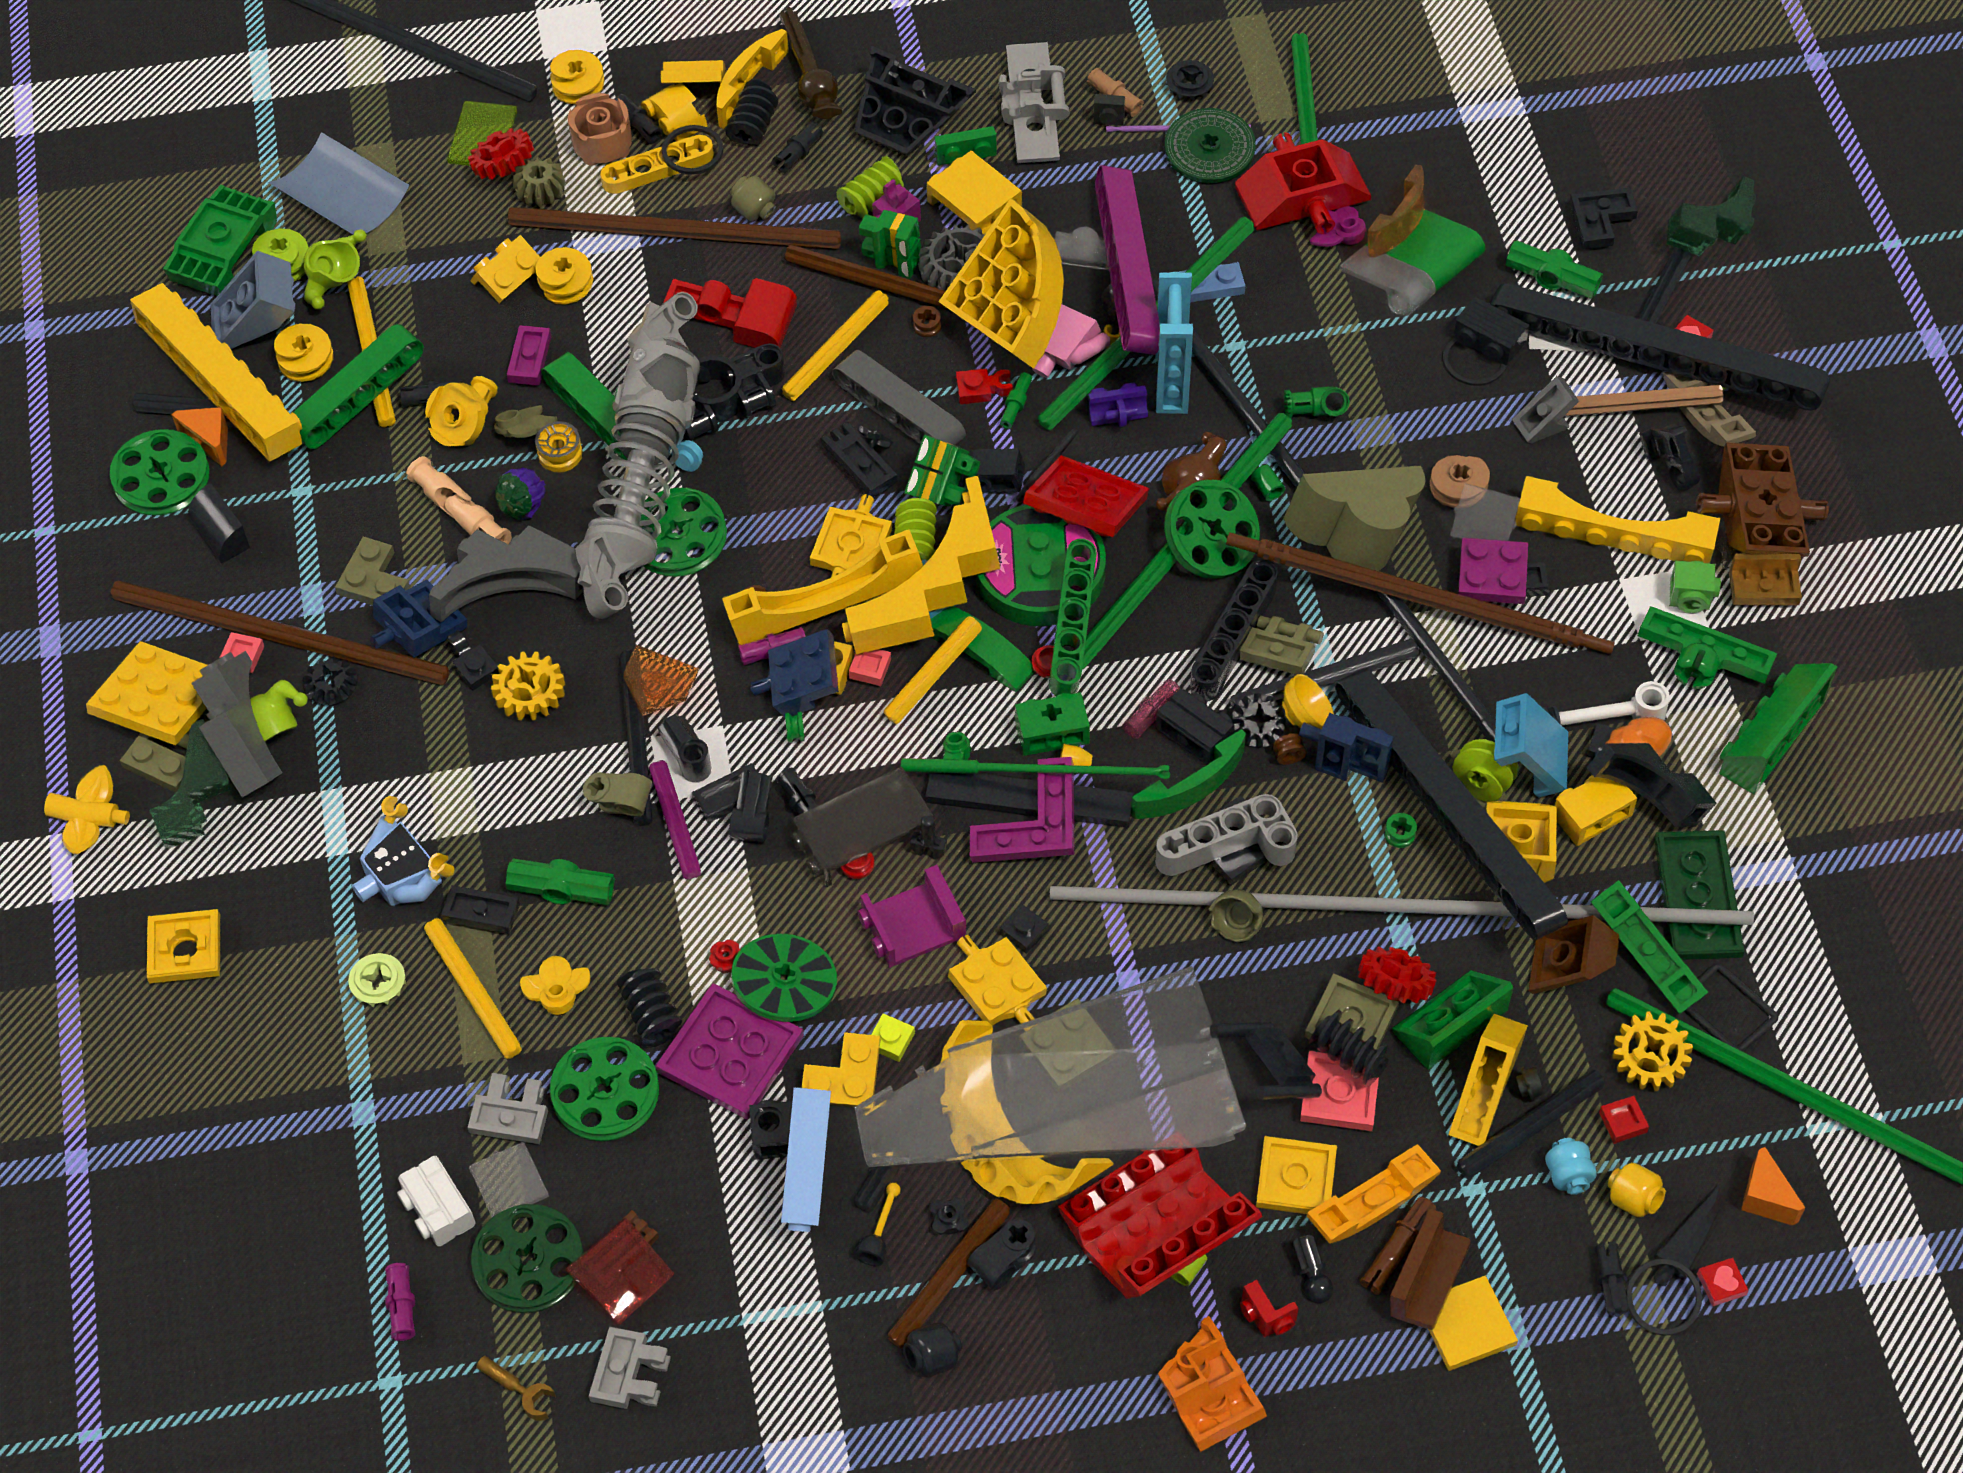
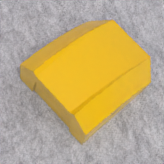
M1509 801L1486 802L1487 814L1541 880L1546 883L1554 879L1556 867V806Z

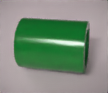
M1262 465L1252 473L1251 480L1267 501L1276 500L1284 493L1285 486L1269 465Z

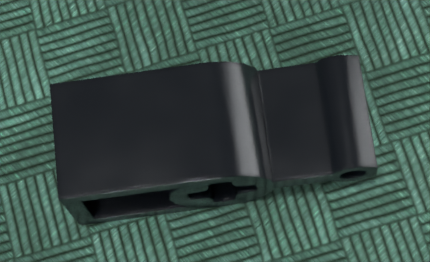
M1019 448L977 449L969 452L968 455L980 461V466L975 476L979 478L982 493L1021 491L1025 463ZM962 474L958 486H965L967 488L965 479L970 478V476Z

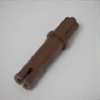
M1424 1197L1417 1198L1404 1219L1398 1220L1395 1223L1396 1229L1367 1272L1359 1280L1365 1289L1368 1288L1375 1276H1378L1370 1292L1375 1295L1381 1293L1382 1288L1414 1244L1429 1209L1436 1210V1206L1431 1200Z

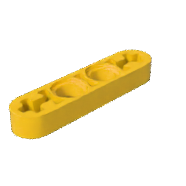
M695 135L668 145L667 155L678 157L679 160L675 162L678 166L697 168L709 163L713 159L712 140L705 135ZM661 146L610 163L602 168L600 176L603 189L608 193L617 194L679 174V172L674 171L664 162ZM641 165H647L651 167V169L645 173H640L635 170L637 167Z

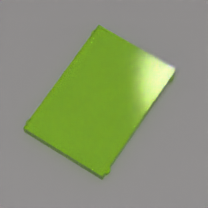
M465 101L451 149L447 156L448 163L470 166L468 157L472 155L470 152L472 149L478 148V142H485L487 136H491L494 132L501 130L502 133H506L513 127L517 106Z

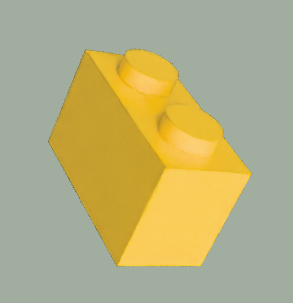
M1591 775L1581 786L1575 789L1568 788L1557 796L1555 803L1556 821L1573 843L1579 846L1631 817L1637 797L1630 788L1618 782Z

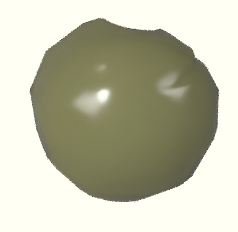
M1244 890L1225 891L1214 900L1209 908L1212 928L1231 941L1242 942L1250 940L1262 927L1263 910L1261 904L1251 893Z

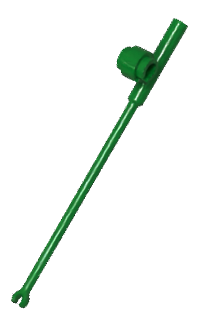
M952 732L946 736L943 742V759L902 758L901 760L902 772L977 774L979 771L1156 775L1163 779L1170 778V772H1168L1170 769L1169 765L1148 768L979 763L978 760H967L971 752L970 740L962 732Z

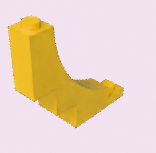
M978 476L965 479L968 492L962 493L964 504L954 506L946 535L938 549L919 571L898 587L880 597L845 608L848 622L842 623L846 643L853 641L856 654L933 637L934 632L929 611L967 603L962 578L1000 569Z

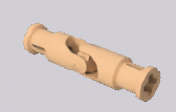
M419 457L409 465L406 471L407 479L413 483L417 482L424 489L425 495L448 515L455 518L466 532L472 535L478 529L507 544L510 543L512 539L511 532L507 528H501L495 523L494 517L485 508L471 501V497L443 472H438L432 467L431 461L427 457Z

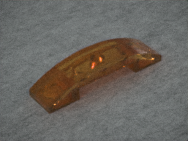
M1415 165L1404 180L1405 198L1392 216L1379 214L1368 229L1369 257L1375 258L1399 245L1414 231L1420 222L1425 207L1422 165Z

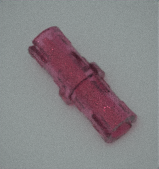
M1167 679L1151 697H1145L1140 702V708L1123 723L1126 733L1132 738H1140L1142 733L1156 721L1158 710L1167 701H1170L1171 697L1180 689L1179 685L1173 680Z

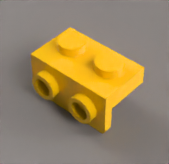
M521 235L514 241L507 238L495 249L497 255L492 260H489L486 256L473 268L476 274L470 281L474 285L480 282L499 304L536 272L535 266L540 256Z

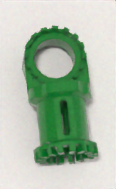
M1333 386L1311 388L1307 392L1291 393L1290 390H1284L1283 396L1284 403H1287V405H1284L1285 415L1290 418L1298 414H1312L1313 417L1339 416L1347 411L1350 402L1349 396L1344 390ZM1330 393H1340L1343 398V404L1338 410H1329L1326 406V398Z

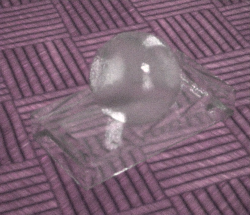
M1084 226L1073 230L1072 234L1056 232L1055 242L1062 264L1109 270L1104 238H1099L1094 229Z

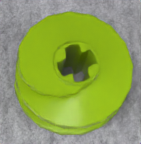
M278 228L265 232L254 242L252 248L253 255L256 251H260L290 262L291 276L294 281L299 280L306 274L304 270V256L309 246L306 239L300 233L291 229Z
M1486 739L1472 740L1462 747L1460 753L1454 759L1453 772L1473 797L1487 802L1499 800L1502 797V793L1511 787L1513 780L1518 776L1519 765L1515 762L1500 766L1494 760L1495 742Z

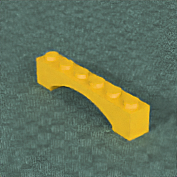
M1529 476L1525 478L1514 526L1523 527L1530 531L1555 534L1562 538L1587 541L1594 545L1614 547L1625 552L1646 554L1657 559L1687 562L1701 561L1710 564L1720 518L1689 511L1686 517L1667 521H1637L1617 518L1594 511L1572 500L1557 488L1558 483Z
M908 529L878 540L879 546L865 559L848 570L822 582L798 589L777 592L755 591L754 587L722 598L739 645L763 639L766 637V634L773 633L774 635L882 595L898 587L923 567L910 530Z

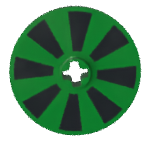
M770 934L752 940L738 952L732 965L731 982L738 999L752 1012L775 1021L793 1022L813 1017L829 1005L837 986V972L829 955L814 942L791 934ZM781 974L788 975L787 980L780 979Z

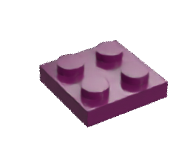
M1462 537L1458 594L1481 601L1525 604L1528 543Z

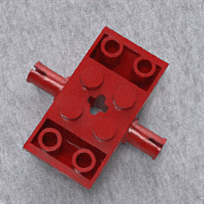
M1284 132L1286 141H1284L1281 133L1273 139V145L1277 151L1265 154L1235 182V188L1256 230L1310 216L1317 233L1324 234L1322 225L1326 233H1328L1335 227V222L1328 210H1335L1371 200V194L1349 152L1324 139L1295 146L1292 136L1287 132Z

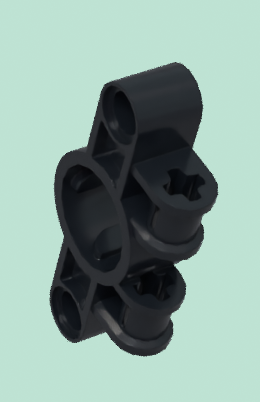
M764 344L731 359L716 355L698 358L700 370L696 386L710 380H723L729 383L731 391L714 399L702 398L694 391L692 401L695 402V413L692 425L685 429L684 438L694 441V437L710 430L714 433L719 430L718 422L732 418L739 411H741L745 418L752 416L754 411L766 406L770 408L776 406V400L771 387L780 383L785 375L782 350L777 345Z

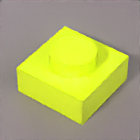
M882 1014L871 1034L881 1038L879 1054L900 1062L915 1034V1027Z

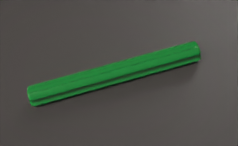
M1295 33L1292 35L1291 45L1302 145L1317 141L1318 137L1308 36L1305 33Z

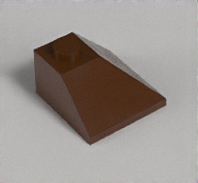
M1592 915L1569 921L1566 926L1536 940L1528 991L1535 994L1587 981L1615 966L1619 934Z

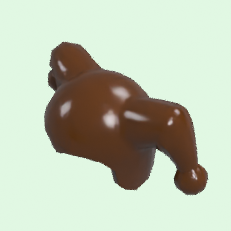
M1205 432L1201 436V441L1205 445L1201 451L1172 459L1165 466L1162 484L1168 497L1157 500L1156 506L1160 511H1166L1176 494L1191 484L1201 480H1221V474L1217 465L1227 448V443L1223 437L1213 435L1212 432ZM1196 492L1190 494V502L1201 503L1203 501L1200 494Z

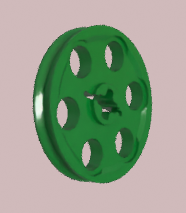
M153 430L135 436L117 451L110 466V479L117 498L127 508L145 515H165L177 512L190 505L195 495L208 483L209 464L202 446L191 436L175 430ZM159 442L169 443V447L163 451L153 450V447ZM186 453L197 455L191 462H182L180 460ZM137 456L141 458L140 462L136 465L128 466L124 464L125 460L129 457ZM153 462L158 470L164 472L167 482H165L161 474L159 475V473L155 472ZM190 478L195 480L194 485L189 488L179 487V483L184 479ZM127 483H139V487L134 491L126 492L123 490L124 485ZM163 493L167 495L162 502L153 503L150 501V498L155 494Z
M1201 480L1184 488L1172 499L1165 516V536L1173 556L1189 572L1203 578L1218 579L1227 577L1244 568L1255 554L1253 552L1226 545L1229 532L1236 534L1235 527L1237 523H1242L1247 527L1249 538L1259 540L1260 537L1258 518L1248 498L1236 487L1220 480ZM1192 492H1196L1202 497L1203 506L1201 509L1195 508L1191 504L1190 494ZM1222 494L1228 495L1232 500L1233 506L1230 511L1224 510L1220 505L1219 499ZM1177 519H1183L1188 523L1189 533L1186 536L1181 535L1177 531ZM1211 523L1215 525L1214 531L1216 534L1214 535L1210 534L1211 528L1208 525ZM1197 547L1204 552L1205 561L1203 564H1198L1193 560V548ZM1224 549L1231 551L1234 555L1235 562L1233 566H1227L1222 561L1221 555Z
M671 488L669 497L663 502L668 510L663 518L658 521L661 526V533L655 540L657 542L656 556L662 552H669L672 554V558L665 563H659L654 558L651 563L643 565V567L659 575L678 577L690 575L706 568L719 556L726 542L727 527L723 512L712 497L692 488ZM664 490L655 494L660 498ZM648 497V498L645 500V502L655 501V500H654L653 498H651V497ZM695 501L700 504L695 511L688 512L683 510V506L688 502ZM657 504L655 506L644 508L651 513V511L659 505ZM642 514L640 521L649 520V518ZM707 522L718 524L717 529L713 532L701 530L702 526ZM654 523L639 526L652 533L655 531ZM677 529L678 531H683V533L678 535V533H672V531ZM695 547L705 550L704 554L698 558H691L687 555Z
M599 1037L589 1039L574 1046L559 1060L551 1077L550 1096L558 1119L568 1130L585 1139L609 1141L625 1137L645 1124L652 1115L658 1101L659 1081L652 1060L639 1046L621 1038ZM614 1051H623L627 1054L625 1062L619 1065L609 1063L608 1057ZM579 1058H588L592 1061L591 1067L585 1072L575 1071L572 1068L573 1063ZM638 1074H644L650 1078L649 1084L642 1089H637L630 1085L631 1079ZM600 1084L606 1087L610 1085L611 1092H599L598 1086ZM566 1089H575L579 1092L578 1098L571 1103L562 1102L559 1096ZM631 1105L638 1111L634 1118L623 1120L617 1115L621 1107ZM594 1112L601 1115V1122L597 1126L587 1127L582 1124L583 1117L588 1113Z

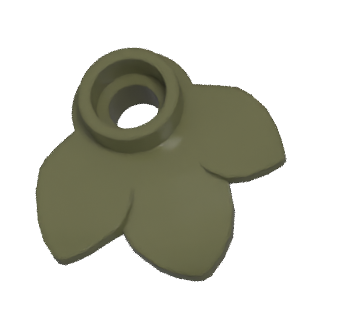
M539 405L519 411L508 410L498 414L495 417L496 423L494 428L496 433L503 434L505 437L525 438L536 435L540 428L548 423L558 421L557 416L541 415L543 407Z

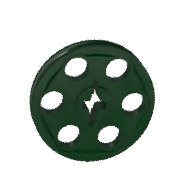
M523 1204L503 1210L482 1227L473 1245L471 1265L479 1289L490 1302L507 1311L534 1313L558 1304L570 1294L580 1279L583 1270L581 1263L584 1252L578 1231L565 1215L548 1206ZM528 1217L533 1220V1226L529 1231L519 1233L513 1229L517 1219ZM562 1228L566 1230L567 1236L565 1240L557 1244L549 1242L547 1235L552 1229ZM496 1239L504 1243L502 1251L497 1255H488L483 1251L484 1246L490 1240ZM533 1249L535 1261L529 1260L523 1266L520 1256L526 1257ZM565 1261L572 1265L571 1272L565 1277H556L551 1273L553 1266L558 1262ZM496 1273H503L508 1276L507 1284L501 1289H493L488 1286L489 1278ZM537 1284L543 1288L541 1296L535 1300L525 1299L522 1296V1292L528 1285Z

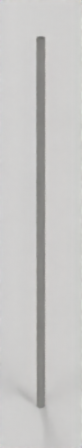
M1050 886V900L1211 906L1214 900L1224 893ZM1251 893L1263 908L1512 916L1502 902ZM1561 904L1568 919H1580L1594 915L1598 919L1604 920L1593 905ZM1641 907L1651 922L1753 925L1754 923L1753 911Z

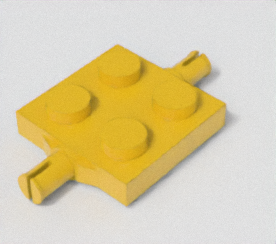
M866 494L861 496L856 510L829 507L810 556V565L831 570L833 572L831 578L848 570L870 555L879 546L878 540L890 536L892 521L877 518L869 513L874 503V498L870 495L867 498Z
M965 935L964 938L961 937L957 945L966 954L967 959L950 968L948 977L983 1021H988L992 1026L1004 1019L1016 1017L1024 1029L1038 1022L1027 1009L1031 1003L1046 995L1047 987L1009 939L1005 937L987 948L979 949L969 935Z

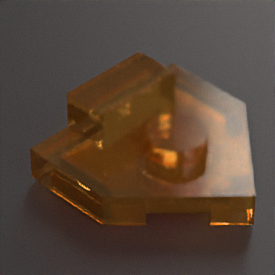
M636 645L624 671L623 678L642 716L686 701L699 668Z

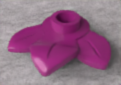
M1346 206L1336 209L1335 212L1328 210L1335 222V227L1326 233L1322 225L1324 234L1316 233L1310 239V244L1328 247L1335 246L1340 242L1348 245L1359 243L1364 238L1366 223L1363 219L1359 218L1358 211L1353 207Z

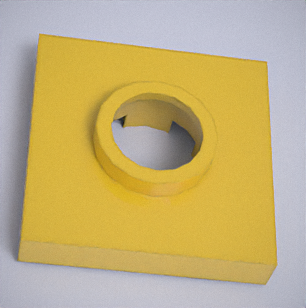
M218 909L148 916L147 979L149 984L220 976V913ZM192 941L197 944V952L190 957L188 954L185 956H175L174 958V949L181 942Z

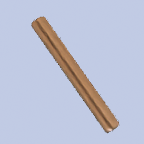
M1720 385L1576 396L1580 402L1566 416L1721 404L1723 402V389Z

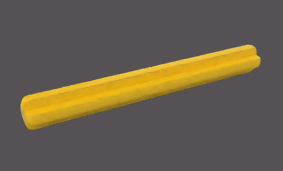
M880 290L875 291L782 387V394L789 400L795 401L888 305V296Z
M434 918L432 921L427 922L424 926L426 934L503 1056L511 1059L522 1051L519 1041L442 920Z

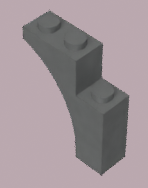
M246 651L236 657L233 656L232 652H229L199 670L202 677L192 682L193 687L209 711L206 714L209 721L199 726V729L242 797L267 784L282 773L271 755L254 717L249 695V673L253 662Z

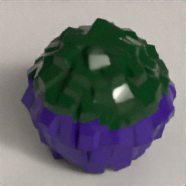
M527 468L511 469L499 477L495 489V498L499 509L507 516H512L516 520L532 518V515L541 505L540 502L546 492L544 480H541L534 470Z

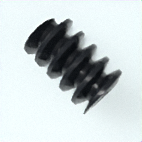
M751 79L746 82L725 129L726 136L730 140L739 144H761L764 138L763 135H765L767 126L770 124L771 117L774 115L775 108L779 103L778 97L772 92L771 87L767 83L759 79Z
M656 968L635 969L623 974L617 980V985L621 989V995L626 1001V1007L631 1012V1018L636 1024V1030L642 1036L641 1041L643 1045L647 1047H657L669 1041L674 1036L675 1030L682 1023L680 1016L674 1015L677 1008L674 1004L669 1003L672 997L669 992H664L667 985L663 980H659L662 974Z
M1338 1010L1331 1016H1327L1318 1025L1309 1043H1317V1049L1321 1053L1329 1051L1328 1058L1333 1062L1340 1059V1067L1344 1070L1352 1067L1351 1075L1356 1079L1363 1076L1362 1083L1366 1087L1370 1086L1382 1074L1388 1064L1389 1059L1385 1057L1388 1046L1383 1044L1377 1050L1374 1049L1377 1037L1373 1035L1366 1041L1362 1040L1366 1029L1360 1027L1353 1033L1351 1028L1354 1020L1350 1018L1341 1024L1340 1019L1343 1012Z

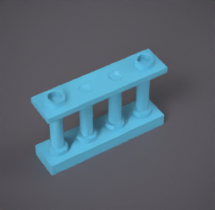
M1159 273L1157 311L1160 333L1159 350L1155 355V358H1158L1156 413L1188 414L1193 324H1189L1192 273Z

